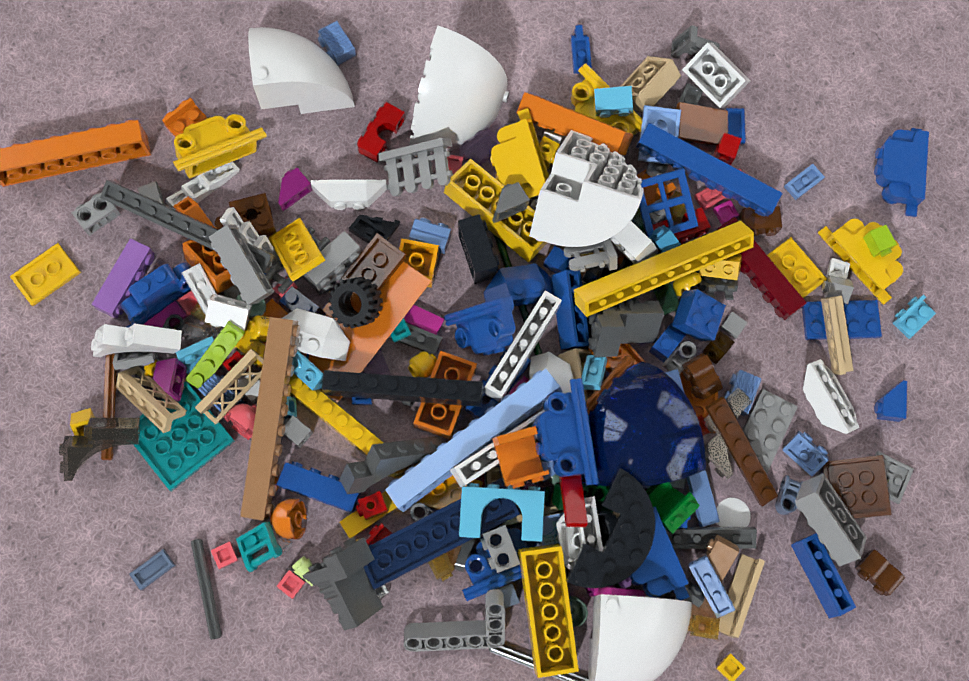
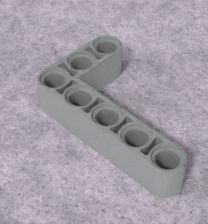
M497 589L489 590L485 594V620L411 623L404 627V648L408 651L416 652L501 647L505 642L504 596Z

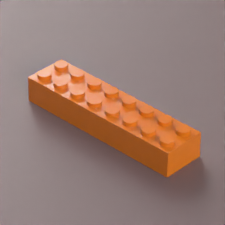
M127 120L125 123L108 124L106 127L89 128L87 131L70 132L68 135L51 136L49 139L32 140L30 143L13 144L11 147L0 148V184L4 187L150 156L148 136L139 120Z

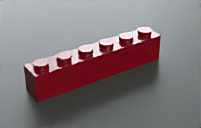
M734 216L717 230L736 223L738 220ZM755 240L753 248L737 254L742 255L740 271L750 278L754 288L760 290L763 299L775 308L774 311L778 317L786 320L807 303Z

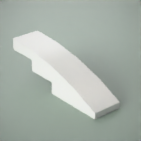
M230 162L197 175V178L182 185L180 191L167 197L166 203L170 208L174 209L173 206L188 196L196 203H199L230 180L240 169L234 162Z
M234 207L228 208L220 218L223 226L227 224L236 225L245 242L274 255L270 270L279 260V257L266 235L259 236L251 222H243Z

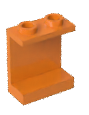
M536 426L492 438L505 486L512 485L514 489L524 486V481L530 479L532 483L544 480L543 476L549 474L548 470L543 471L540 457L536 452V443L533 436L538 434Z

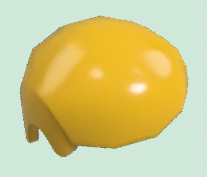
M693 272L674 280L673 288L676 296H681L682 292L689 291L692 286L701 282L700 274Z

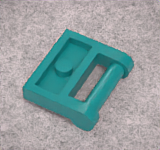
M263 522L236 538L245 568L249 572L255 571L259 565L271 558H277L282 555V548L277 544L270 522ZM268 546L269 551L253 559L252 554Z

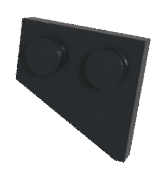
M359 214L349 227V232L368 244L377 233L388 241L399 227L400 221H386L381 217L372 218Z

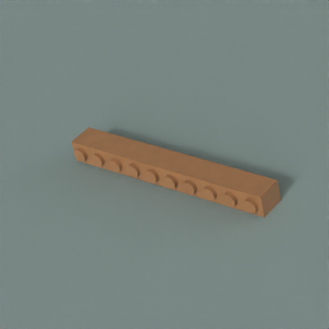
M274 317L269 319L240 517L264 521L269 519L274 510L272 497L276 494L275 476H278L280 469L277 463L278 456H281L283 448L280 442L281 436H284L285 424L283 422L284 416H287L288 413L287 396L289 397L291 393L289 381L294 373L292 361L297 353L295 341L300 333L298 321Z

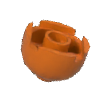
M287 499L280 502L270 516V522L275 532L282 538L300 539L306 528H302V518L307 520V511L304 502L299 501L300 499Z

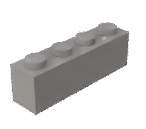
M227 224L209 236L211 247L219 254L221 264L230 273V279L241 292L240 296L248 305L257 304L274 293L272 286L236 225Z

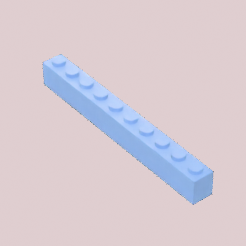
M547 369L536 372L530 381L520 384L511 395L504 396L497 406L488 408L484 413L485 415L479 419L472 420L469 423V427L463 431L456 432L453 435V439L439 445L437 451L423 457L421 463L417 466L407 469L404 476L391 481L388 485L389 487L385 489L399 510L402 512L406 511L451 477L453 474L450 469L493 442L492 438L504 435L541 409L544 406L545 400L551 394L562 392L560 385Z

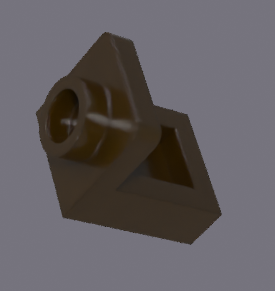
M720 330L716 334L715 340H711L702 351V354H707L709 359L717 364L735 342Z

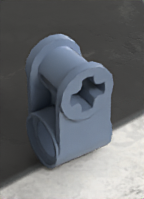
M788 475L784 476L775 503L778 513L787 515L797 509L795 500L803 481L797 482L790 479ZM784 500L789 503L790 509L784 507Z

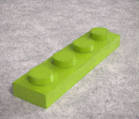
M228 321L187 375L185 381L199 389L217 371L243 337L245 331Z

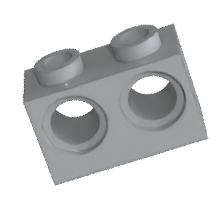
M101 193L95 194L91 200L77 206L75 211L72 212L89 236L121 215L114 204L100 198ZM107 204L106 208L100 210L102 205ZM91 215L88 220H84L86 216Z
M506 525L483 533L484 538H481L480 541L484 551L489 550L491 557L487 559L492 570L496 569L497 573L520 564ZM499 534L501 536L500 544L492 545L490 543L491 535ZM501 553H505L509 557L508 562L504 565L497 562V557Z

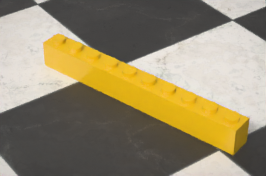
M742 221L733 223L574 289L575 304L586 317L753 248L754 232Z
M245 329L243 337L234 348L244 356L250 349L255 350L264 359L265 345L258 340L252 339L249 332ZM257 359L253 364L262 370L263 364ZM294 373L290 377V394L366 457L372 445L384 443L319 389L312 391Z

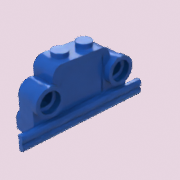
M911 128V131L896 130L875 152L877 164L874 168V175H876L877 184L885 187L882 190L883 200L889 204H906L905 216L911 217L917 216L918 205L925 200L929 131H922V129Z
M181 263L173 269L169 264H164L129 287L128 290L132 296L121 303L122 309L131 322L126 328L133 324L143 325L171 303L191 291L182 275L183 271L190 268L188 263Z
M512 296L501 297L444 315L447 326L453 324L457 326L455 331L457 345L460 348L471 346L475 354L483 353V356L503 352L506 351L505 347L513 342L512 334L515 332V322L512 315L514 309Z
M582 378L571 379V392H555L551 394L544 402L545 412L537 416L535 422H533V426H536L538 433L536 452L540 455L542 461L546 463L554 462L553 470L558 476L585 475L586 485L599 484Z
M653 507L655 516L653 544L645 561L629 578L634 585L639 586L643 584V591L648 597L658 598L673 590L677 600L690 597L685 587L689 583L656 507Z
M506 527L518 559V549L541 546L540 542L521 541L522 533L519 529ZM499 534L490 537L492 545L500 544L501 536ZM479 542L476 547L477 554L468 557L465 563V569L472 586L462 591L466 601L486 594L489 590L498 589L522 578L520 564L497 573L496 569H491L487 558L491 557L489 550L484 551L482 543ZM501 553L497 557V562L501 565L506 564L509 560L508 555L505 553Z

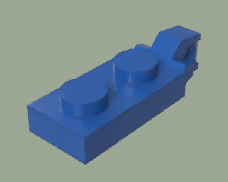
M575 25V35H571L570 41L573 74H580L578 70L584 64H587L592 69L589 37L583 35V25Z

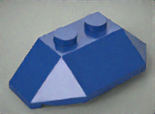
M536 263L500 268L483 292L485 302L512 296L514 306L538 303L544 291L554 295L551 276Z

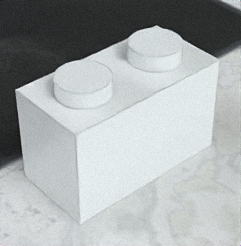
M213 294L209 300L205 322L210 323L214 327H224L230 321L245 331L252 305H248L244 301Z

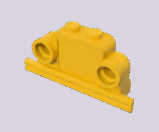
M584 64L578 72L585 80L575 84L571 92V103L575 106L574 111L634 135L638 132L641 133L642 118L634 110L633 113H629L627 116H619L618 114L607 118L596 116L594 89L611 87L587 64Z
M529 108L518 111L520 121L502 127L498 131L497 139L500 144L492 148L490 161L496 168V180L504 186L519 182L528 198L532 199L539 196L540 189L548 179L549 174Z
M238 114L229 115L226 120L222 116L209 117L196 124H190L184 129L183 134L175 137L174 147L178 160L173 161V164L178 172L185 169V173L190 179L255 153L257 141L267 137L262 127L250 131L246 126L244 117Z
M850 219L834 233L827 226L821 229L818 235L842 261L850 263V270L883 305L892 297L885 289L903 273L902 265L895 261L902 254L899 243L896 241L897 245L891 249L892 252L884 257H881V255L873 257L863 237L869 231L881 227L878 223L870 222L864 227V224L859 219Z

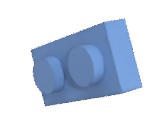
M812 164L789 181L784 188L797 200L821 182L825 176Z

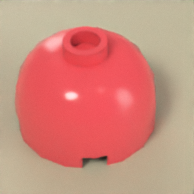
M237 404L224 415L227 423L231 420L233 423L232 428L249 440L253 434L257 406L254 404L252 406Z

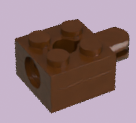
M266 193L229 202L230 208H235L243 222H251L259 236L266 235V237H269L277 232ZM222 216L215 219V227L218 230L224 227L220 222Z

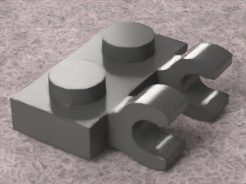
M701 276L698 288L714 299V292L724 291L726 300H734L733 292H737L738 284L737 280Z

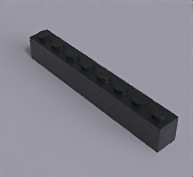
M324 370L322 391L329 396L482 407L484 385L483 382Z

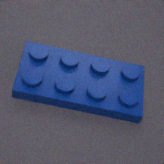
M878 300L843 303L849 339L882 337ZM807 302L802 307L805 340L827 339L822 303Z

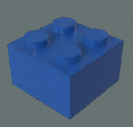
M698 289L684 291L672 326L701 342L715 340L726 305Z

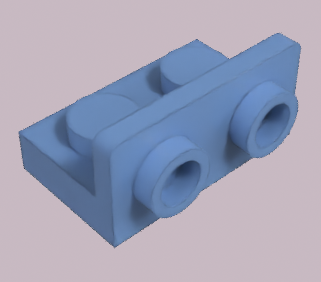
M798 431L782 450L812 477L829 460L828 452L821 445L817 447L812 442L813 438L809 434Z

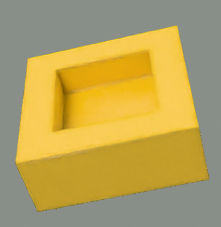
M728 653L716 667L728 681H735L746 669L731 653Z

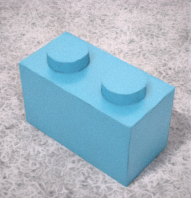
M632 86L594 89L596 116L607 118L614 114L627 116L629 113H633Z

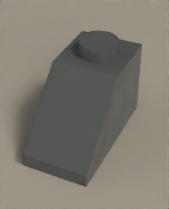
M519 182L512 185L507 184L502 188L492 219L494 223L526 210L530 199Z

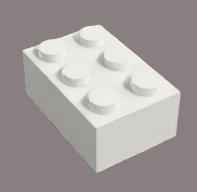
M709 42L682 69L719 108H725L750 82L713 43Z
M632 221L619 233L610 238L612 243L633 264L649 259L659 252L654 243Z

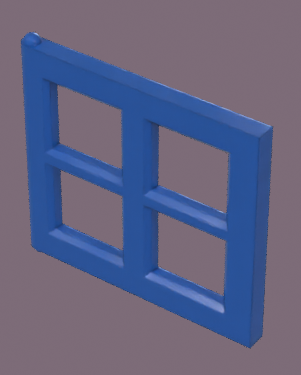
M684 168L642 180L641 188L658 184L662 202L647 206L643 191L639 208L648 238L654 231L649 213L662 209L665 210L669 226L667 228L672 233L698 227ZM678 178L682 196L667 200L663 182ZM684 203L689 221L674 225L669 207Z

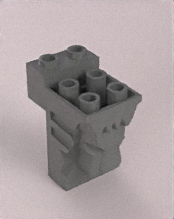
M637 299L626 300L586 317L592 334V338H589V348L592 349L594 356L617 357L620 344L656 343L664 315L659 301L648 300L641 303Z
M355 537L346 540L343 542L344 546L342 548L338 546L329 551L330 554L322 558V563L317 562L308 567L309 571L302 575L312 585L319 587V592L324 594V599H327L332 612L338 614V621L344 631L358 627L383 608L364 570V566L374 560L364 537L357 540Z

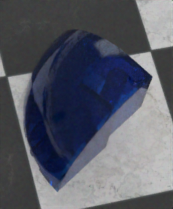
M646 362L637 363L626 369L625 373L619 378L615 377L609 389H604L600 394L594 412L590 411L588 416L599 484L594 485L610 487L619 468L631 474L642 486L668 483L706 470L704 440L696 413L683 390L664 371ZM581 475L583 483H586L585 475Z

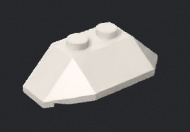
M311 180L313 191L331 208L336 210H344L345 207L362 210L364 207H369L387 190L386 180Z
M299 308L281 318L298 321L300 333L295 341L297 351L321 358L346 361L350 341L334 318Z
M551 352L531 357L530 380L536 372L547 369L560 385L562 393L571 392L570 380L574 378L569 363Z
M821 359L808 364L803 391L821 424L844 434L858 429L859 425L854 408L835 374L824 365Z
M595 497L584 498L588 521L587 527H566L564 514L556 523L558 540L563 551L564 566L571 570L583 543L601 552L603 551Z

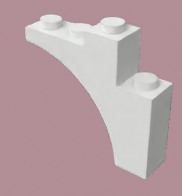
M104 324L96 330L95 339L91 343V350H93V357H103L121 352H162L174 354L181 348L182 331L141 324H133L129 328Z

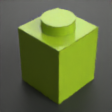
M887 225L871 230L863 237L873 257L878 255L884 257L892 252L891 249L897 245Z

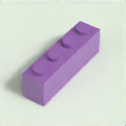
M129 239L91 305L116 319L119 315H122L124 310L121 307V303L132 296L128 290L129 287L145 276L144 271L154 261L155 253L152 249L133 239Z

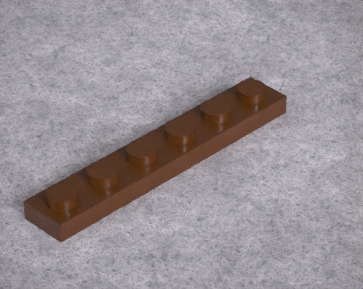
M720 397L706 406L707 412L758 504L763 507L778 497L725 398Z

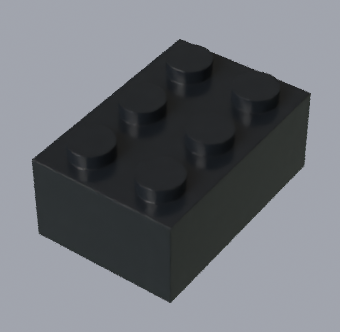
M480 214L458 220V236L474 284L493 279L499 270L497 254L493 255L492 248H494L492 239L487 237L486 231H488L486 221L481 219Z

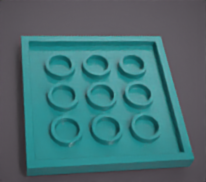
M187 381L184 382L181 401L178 402L186 410V415L173 420L170 431L163 433L144 414L122 430L171 492L235 442L220 422L214 424L204 413H200L195 408L202 399ZM166 408L170 413L176 412L175 409Z

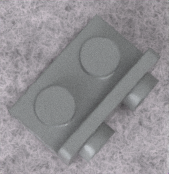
M157 352L115 353L113 366L115 370H126L136 366L149 365L155 362V359L159 361Z

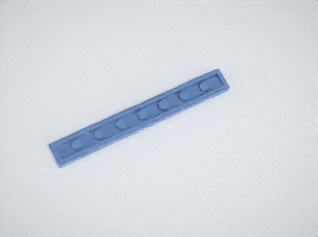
M678 369L660 373L658 377L689 490L700 505L695 511L699 526L704 527L718 523L720 520Z

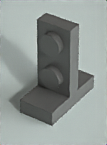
M691 25L672 40L671 57L678 58L684 53L695 56L707 42L713 43L718 49L720 43L697 36L698 27Z

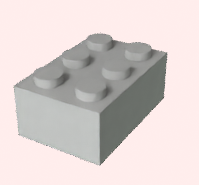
M345 231L321 251L326 261L304 274L305 280L319 295L328 293L333 288L335 282L338 280L342 281L341 277L361 254L360 246Z

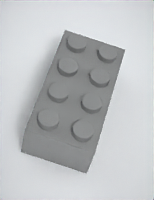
M822 473L802 482L795 500L796 506L807 518L808 525L814 528L818 534L819 541L829 550L830 557L837 562L839 567L861 559L867 537L826 476Z

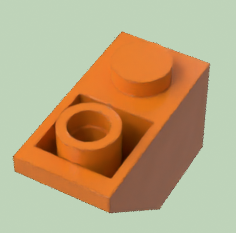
M188 196L173 206L175 210L214 227L198 203Z

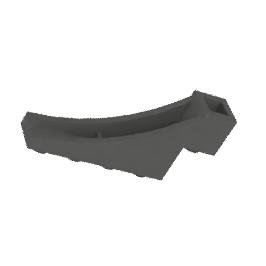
M440 436L374 444L371 446L365 461L346 464L340 481L347 495L365 492L367 488L388 475L421 462L423 457L437 451V447L443 441Z

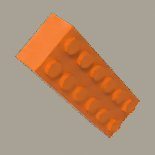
M524 92L517 110L518 114V111L529 108L532 122L537 124V126L550 130L554 129V133L562 136H567L571 130L593 138V143L598 145L603 143L607 145L610 152L616 151L620 155H626L634 136L632 133Z

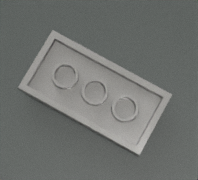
M762 389L742 431L767 474L798 406Z

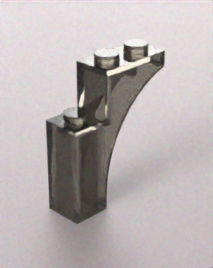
M740 387L735 389L725 399L736 419L753 401ZM708 414L704 418L706 422L704 426L711 433L715 431L717 434L700 449L701 455L707 463L712 462L716 466L714 470L720 477L723 478L725 476L729 479L734 474V470L729 459L728 448Z
M90 418L88 425L84 426V436H65L63 443L59 445V455H63V461L60 462V473H64V481H73L79 467L88 458L104 449L120 445H139L140 418Z

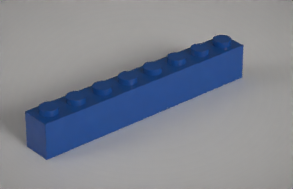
M648 123L636 146L641 153L656 157L655 159L662 164L667 163L674 170L684 168L686 170L685 173L689 175L690 179L705 183L707 188L722 192L724 197L739 201L738 203L741 206L754 209L760 216L768 217L772 214L783 194L651 123Z

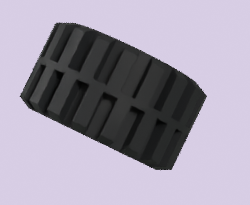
M355 277L342 280L334 286L335 290L330 292L332 297L329 298L331 303L329 309L333 310L332 316L333 318L337 317L339 324L343 323L344 327L356 328L375 321V318L379 317L380 314L378 312L382 311L383 308L380 306V303H383V298L379 296L382 294L381 291L376 289L378 286L371 284L372 280L365 279V277ZM353 292L361 299V310L359 313L351 305L350 299Z

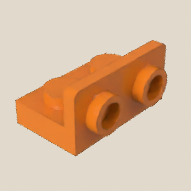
M189 98L182 101L174 111L168 112L162 121L171 134L176 137L179 134H183L184 129L190 124L204 121L207 119V116L195 105L193 99Z

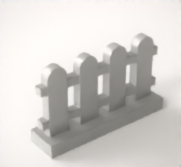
M438 138L378 153L379 161H384L387 165L384 166V171L388 172L389 185H387V190H390L391 195L400 196L402 194V187H406L409 193H415L418 190V183H421L424 189H432L435 179L438 180L440 185L447 186L453 173L448 167L447 157L450 156V152L446 151V149L452 147V141L446 138ZM432 160H435L436 174L432 172ZM416 164H419V170H420V177H419V178H417V175H416V167H415ZM399 168H403L405 181L401 182Z
M610 238L589 246L564 247V256L568 258L574 257V259L569 261V268L572 271L580 270V272H585L587 268L595 266L602 268L605 267V264L608 265L610 271L617 269V253ZM592 252L594 253V254H591V255H587V256H582V257H580V255H583V254H588V253H592Z

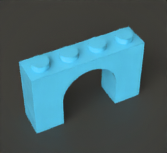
M468 483L467 487H462L459 537L481 538L482 513L485 507L495 499L505 498L516 503L521 510V541L542 542L545 491H540L541 487H528V490H520V487L513 489L512 485H509L508 489H499L500 485L487 484V488H479V484Z

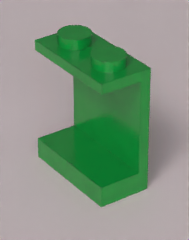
M663 475L646 490L652 507H656L665 530L671 534L700 506L692 493L682 494L674 489Z

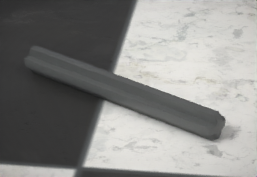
M195 539L191 541V547L209 637L211 640L220 638L222 634L202 539Z

